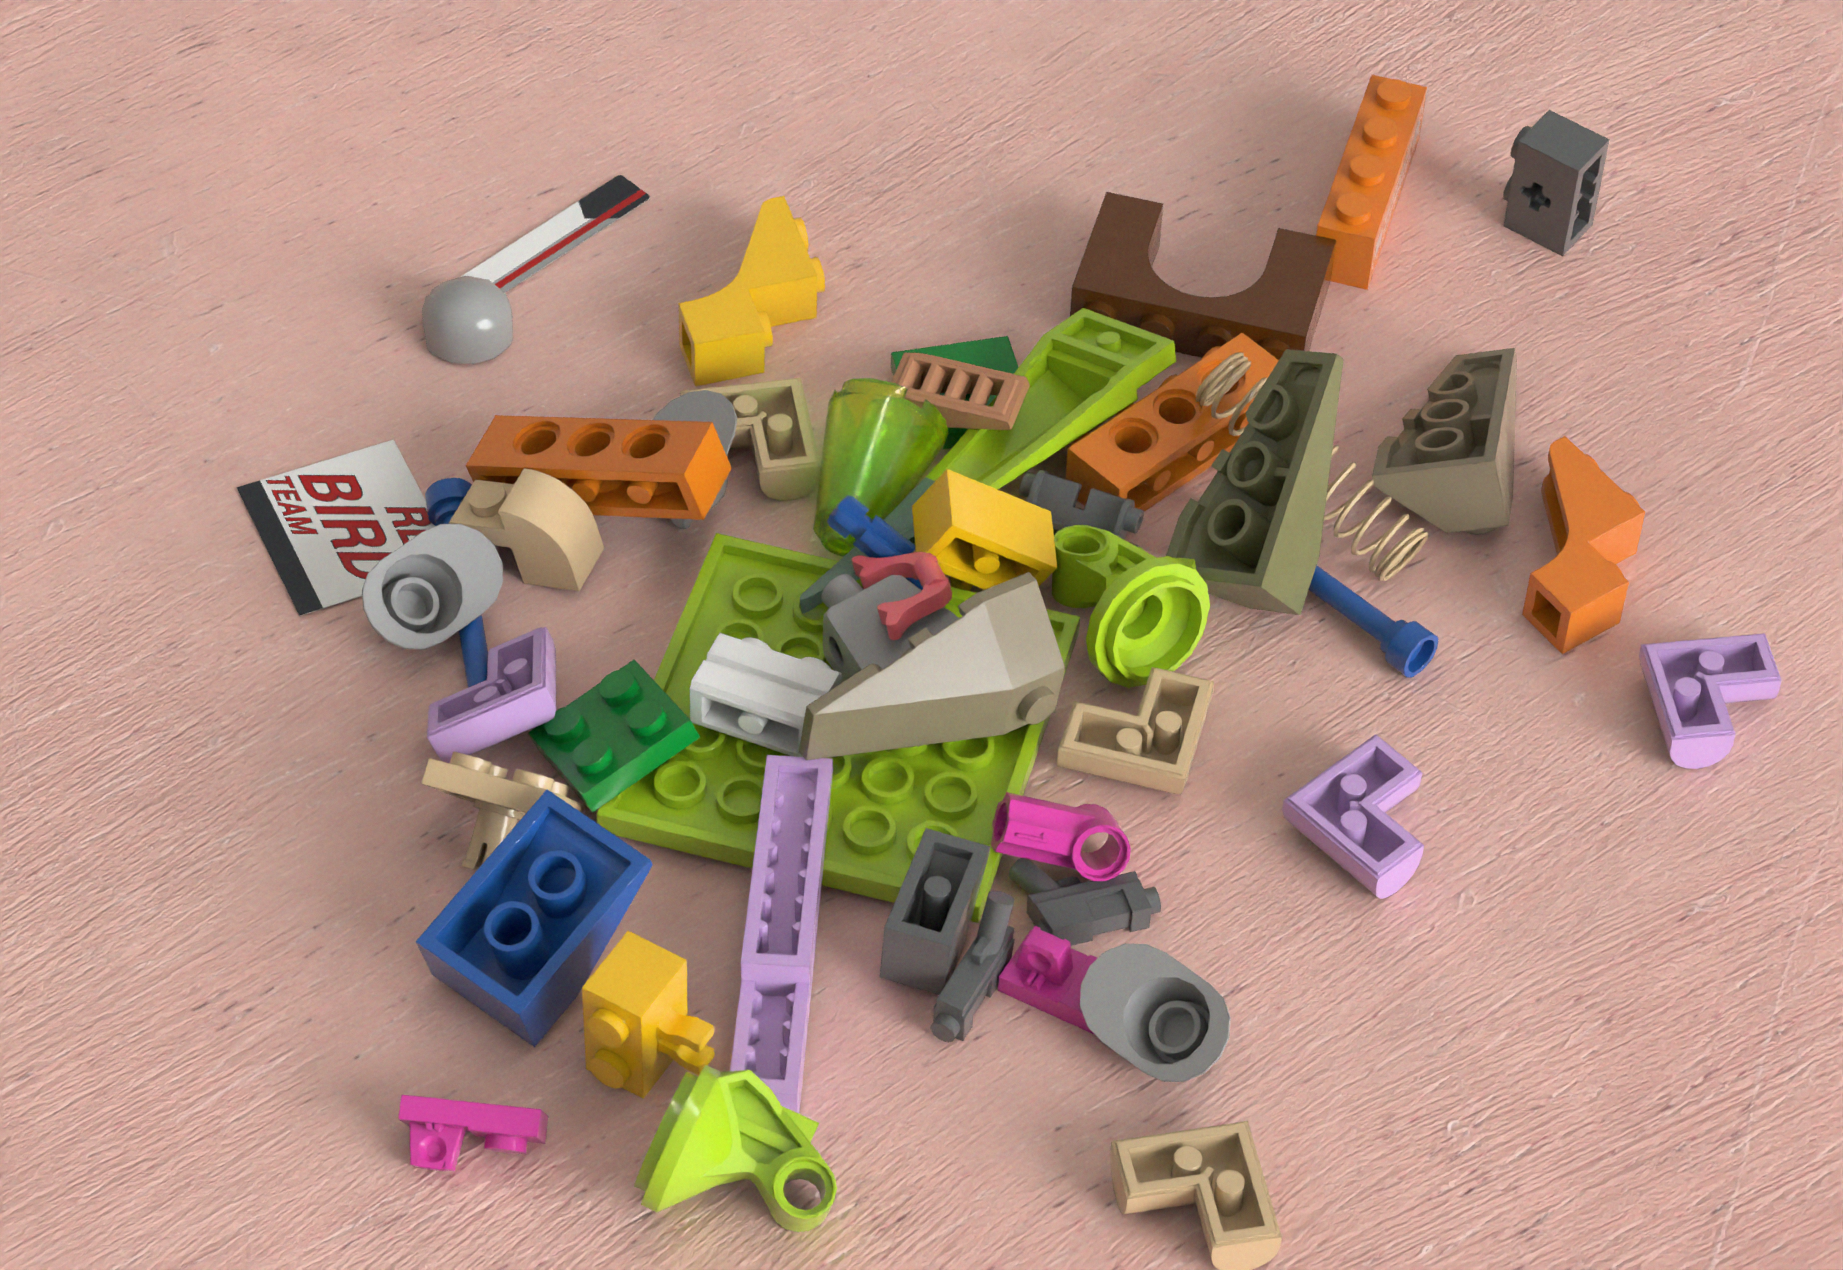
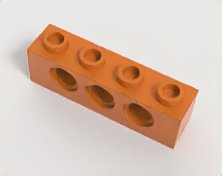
M1241 333L1223 346L1213 347L1200 361L1179 375L1169 376L1161 383L1158 389L1137 403H1132L1124 408L1114 418L1093 432H1087L1076 439L1068 448L1065 479L1082 484L1077 501L1086 506L1090 490L1095 488L1125 499L1134 500V507L1145 512L1210 468L1221 450L1224 449L1230 453L1241 435L1233 436L1229 434L1228 425L1233 414L1225 418L1215 419L1211 415L1212 404L1200 406V402H1196V392L1200 385L1229 356L1235 353H1244V357H1248V361H1251L1250 368L1223 395L1217 406L1216 413H1223L1241 402L1262 378H1268L1279 360L1244 333ZM1254 399L1243 408L1235 421L1233 430H1240L1248 425L1246 411Z
M508 415L494 416L466 464L473 483L475 480L515 484L524 468L545 473L575 491L587 504L592 514L596 516L692 520L705 519L732 469L713 422Z

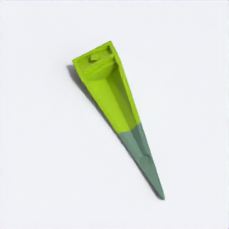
M1080 309L1045 333L1014 373L1015 375L1027 377L1030 386L1012 429H968L931 472L884 521L914 544L912 505L946 469L995 489H1000L1137 401V389L1150 382L1152 378L1176 362L1174 341L1088 309ZM996 395V397L991 401V403L988 406H994V403L998 395ZM854 547L800 595L802 614L823 602L821 598L823 590L835 577L849 574L856 581L860 579L855 575L851 559L857 555L868 556L857 547Z

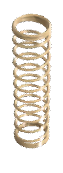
M1235 353L1220 363L1207 376L1196 392V402H1200V406L1212 404L1211 415L1213 418L1221 419L1233 414L1228 425L1229 434L1233 436L1243 433L1246 426L1240 430H1233L1235 421L1246 404L1256 397L1267 378H1262L1242 401L1229 410L1219 414L1216 413L1217 406L1223 395L1251 366V361H1248V357H1244V353ZM1339 445L1333 446L1332 457L1339 450ZM1356 462L1350 463L1328 485L1326 502L1335 488L1356 468ZM1368 480L1347 502L1336 510L1324 515V521L1339 515L1334 525V537L1336 538L1347 537L1358 531L1351 544V553L1353 555H1362L1376 548L1369 561V571L1375 572V577H1379V581H1387L1403 569L1421 550L1428 539V532H1424V528L1412 530L1384 556L1377 567H1374L1380 552L1394 533L1407 522L1409 514H1404L1387 532L1362 549L1356 550L1357 544L1368 526L1391 502V497H1386L1362 521L1350 529L1339 533L1340 525L1350 509L1373 486L1374 480Z

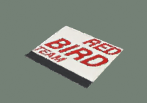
M394 439L237 487L299 616L361 597L367 574L381 559L421 532L435 527L429 521L426 500Z

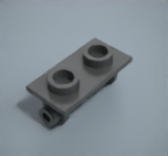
M1039 470L1037 474L1026 472L1022 479L1019 495L1027 497V502L1051 511L1054 535L1057 531L1068 526L1088 525L1107 530L1125 540L1127 531L1136 534L1141 526L1144 510L1135 508L1134 500L1091 488L1085 509H1081L1075 506L1082 484L1050 474L1044 470Z

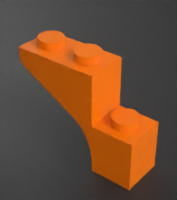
M1566 436L1557 439L1549 447L1548 463L1550 471L1543 479L1541 495L1557 556L1546 565L1530 573L1522 615L1561 654L1570 651L1620 623L1629 581L1624 577L1616 564L1636 554L1645 511L1640 507L1637 500L1630 493L1623 491L1599 468L1591 456L1584 454Z

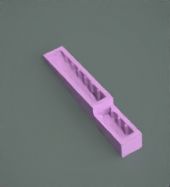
M767 755L741 956V987L730 1071L751 1070L773 1091L781 1106L799 1114L833 759L805 760L804 757Z

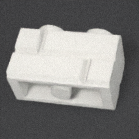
M719 633L707 654L706 661L703 660L691 681L690 720L694 724L790 756L803 757L799 753L806 706L841 684L842 673L832 670L825 662L817 658L805 657L798 659L774 651L766 643L756 638L747 637L740 640Z

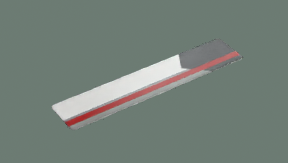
M618 175L462 276L488 279L506 293L649 200L650 195L624 176Z

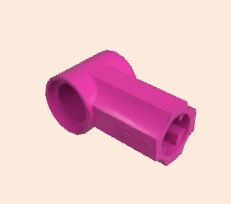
M1006 792L1002 801L998 802L992 822L991 846L995 852L1077 869L1083 877L1092 881H1107L1115 878L1125 869L1130 860L1131 847L1128 838L1112 814L1104 807L1097 804H1083L1078 807H1072ZM1098 832L1108 833V838L1100 849L1093 852L1081 851L1084 841L1090 835Z

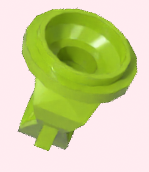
M1088 525L1068 526L1056 532L1054 542L1057 569L1052 573V596L1060 604L1072 608L1096 606L1090 616L1086 645L1089 660L1100 674L1111 683L1130 688L1146 685L1152 667L1175 671L1193 653L1201 639L1210 609L1208 587L1196 570L1195 559L1170 556L1157 558L1143 550L1140 546L1137 547L1107 530Z
M705 1065L699 1077L686 1072L644 1158L634 1187L645 1191L641 1205L658 1213L715 1186L740 1180H751L766 1202L776 1223L786 1230L799 1233L811 1231L821 1225L834 1203L837 1185L831 1169L811 1144V1140L819 1125L818 1122L781 1106L773 1091L751 1070L720 1072ZM792 1180H807L818 1189L821 1202L812 1209L802 1210L795 1208L785 1198L783 1187Z

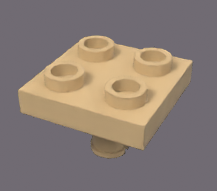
M458 752L452 753L450 763L429 758L421 783L453 797L474 802L473 807L479 809L465 860L463 859L461 865L473 870L479 869L516 826L517 821L522 819L547 789L581 813L584 812L585 805L567 798L570 786L554 782L552 778L515 769L513 779L508 780L505 779L508 769Z

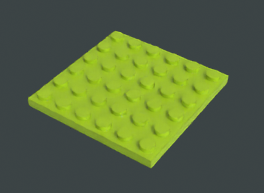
M716 533L654 681L690 719L691 681L703 660L706 661L707 654L719 633L740 640L747 637L756 638L766 643L774 651L798 659L805 657L817 658L825 662L832 669L823 651V615L828 610V607L822 602L812 610L802 614L800 595L839 561ZM858 579L856 582L863 588L861 579ZM951 587L952 599L944 607L960 618L962 615L959 612L958 605L975 595L976 592ZM1046 609L1065 665V675L1079 634L1080 616ZM1050 716L1038 724H1027L1004 735L829 757L833 759V774L822 885L895 903L924 831L928 828L990 846L989 857L971 922L979 923L1003 853L995 852L991 846L992 822L998 802L1002 801L1006 792L1023 796ZM693 723L700 736L699 739L601 806L597 812V823L616 836L753 869L767 755H790Z

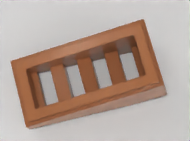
M905 352L888 388V399L899 425L1011 430L1030 385L1027 377L938 356ZM967 394H971L969 401H965ZM990 395H998L993 407L986 406Z

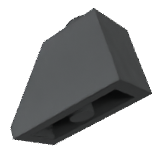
M928 828L925 829L884 927L880 978L940 995L954 973L964 948L989 857L990 846Z

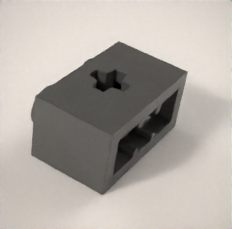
M1548 110L1532 127L1525 126L1515 138L1511 148V157L1515 159L1513 174L1508 180L1503 193V199L1508 202L1503 226L1564 256L1593 225L1610 139L1551 110Z

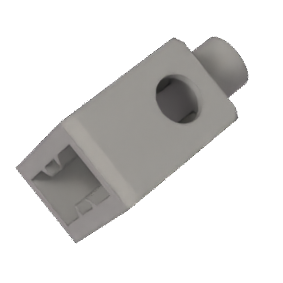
M842 574L827 584L821 597L823 603L828 607V610L823 615V651L832 669L842 673V683L871 663L878 664L884 669L899 659L910 648L908 638L925 627L935 635L959 619V617L943 607L913 623L906 629L900 639L890 640L886 625L881 624L877 606L885 602H895L910 598L922 590L902 575H890L863 589L851 575Z

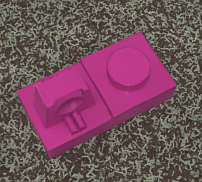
M1034 926L1000 974L998 991L1094 1034L1087 1027L1081 1011L1080 993L1081 983L1087 970L1097 957L1088 956L1071 948L1070 941L1062 940L1042 931L1040 927Z
M401 1094L398 1119L409 1126L410 1164L412 1166L427 1170L455 1171L465 1132H470L476 1137H484V1149L526 1154L527 1142L545 1144L549 1116L541 1109Z

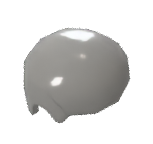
M471 276L458 277L442 282L431 289L430 294L425 297L422 308V320L427 349L432 355L451 363L476 364L496 358L511 345L513 340V315L510 301L507 295L490 280Z

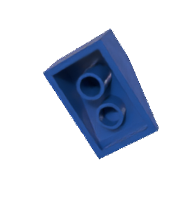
M547 789L416 940V944L434 977L535 1047L579 995L583 985L586 983L652 868L651 859Z

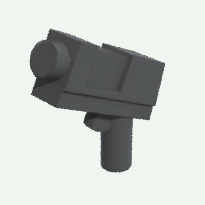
M1026 858L1017 860L1009 871V878L1029 894L1027 914L1033 921L1034 926L1040 927L1042 931L1062 940L1070 941L1071 946L1093 941V935L1129 928L1130 932L1147 929L1150 927L1151 914L1161 912V902L1157 889L1155 887L1144 889L1136 871L1117 875L1115 878L1107 881L1081 883L1078 877L1071 876L1055 882Z
M991 891L988 893L977 936L934 1005L933 1023L930 1029L935 1037L944 1042H952L955 1038L964 1041L972 1028L973 1015L985 996L991 998L998 987L1000 974L1012 958L1015 939H1013L1014 928L1008 926L1014 905V898L1005 892Z

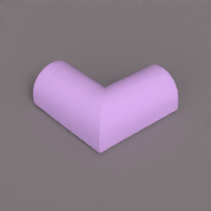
M546 627L537 628L489 649L487 680L430 704L427 738L443 762L450 763L453 752L472 755L547 723L555 717L556 648Z
M1765 633L1641 644L1640 666L1670 758L1676 765L1683 768L1699 769L1708 767L1721 761L1729 754L1736 734L1725 703L1774 699L1777 697L1782 680Z
M1376 734L1283 801L1282 812L1284 818L1380 899L1388 898L1402 888L1412 877L1421 861L1424 845L1388 816L1386 812L1418 789L1423 772Z

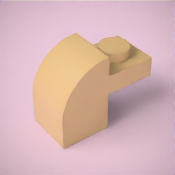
M524 468L515 484L475 480L449 524H462L480 531L494 546L511 548L524 584L580 591L605 548L595 518L582 498L556 478L532 469Z

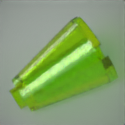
M874 378L850 379L843 383L841 391L836 392L834 390L828 402L813 529L824 548L833 554L844 557L855 547L853 543L856 539L849 534L845 539L832 529L827 522L833 509L847 495L853 496L869 509L866 515L871 519L877 515L884 520L916 487L944 447L948 436L945 418L936 406L926 399L922 408L904 399L908 389L896 383Z

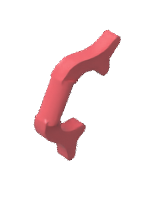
M913 552L884 558L857 555L851 559L855 575L861 579L863 589L890 575H902L904 578L919 580L923 587L921 592L910 598L895 602H885L877 606L881 624L886 625L890 640L900 639L909 626L943 608L952 599L949 578H946L936 556L931 553Z

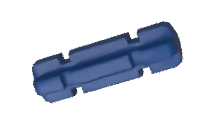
M847 495L829 515L827 520L829 526L845 539L849 534L856 539L853 545L868 557H892L913 553L915 550V545L880 517L876 515L871 519L867 516L866 513L869 509L853 496ZM906 578L919 589H923L919 580Z

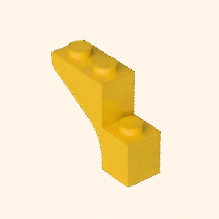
M785 196L770 198L762 203L744 259L736 277L727 286L713 294L678 303L679 346L695 387L765 373V348L773 345L771 327L817 318V293L825 291L823 268L818 257L810 258L807 252L808 236L804 221L801 217L793 218Z

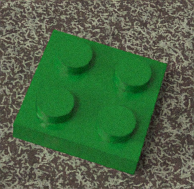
M635 659L619 670L609 673L599 684L566 707L556 710L553 719L528 732L539 752L592 813L700 738L688 716Z

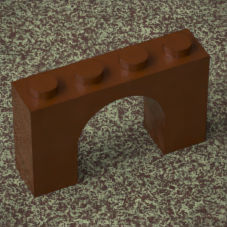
M1106 192L1072 285L1070 316L1085 308L1171 339L1175 344V352L1201 358L1213 347H1221L1241 333H1244L1278 360H1280L1286 349L1310 350L1331 281L1336 240L1278 228L1266 268L1257 282L1233 295L1222 297L1195 296L1181 292L1166 284L1152 268L1160 245L1163 203Z

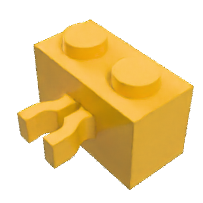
M946 469L912 505L916 552L931 553L936 556L944 575L950 576L951 587L970 591L974 585L986 590L1028 572L1037 580L1038 586H1040L1057 569L1052 515L1049 510L949 469Z
M627 931L582 987L586 1069L592 1072L606 1086L615 1089L623 1088L644 1099L673 1060L683 1068L698 1076L700 1075L704 1066H708L714 1058V1048L706 1045L714 1035V1025L697 1017L688 1016L687 960Z

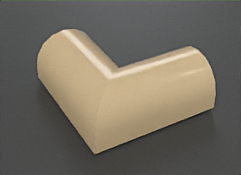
M801 378L680 391V396L688 392L708 390L722 394L733 404L737 416V424L730 449L752 447L761 490L768 497L778 501H791L808 495L818 486L821 477V464Z
M1152 667L1137 715L1074 701L1058 748L1057 766L1181 795L1185 788L1213 694L1214 681Z
M1248 1121L1111 1141L1110 1166L1115 1198L1122 1214L1196 1204L1212 1264L1219 1270L1255 1269L1268 1263L1277 1255L1281 1246L1282 1236Z

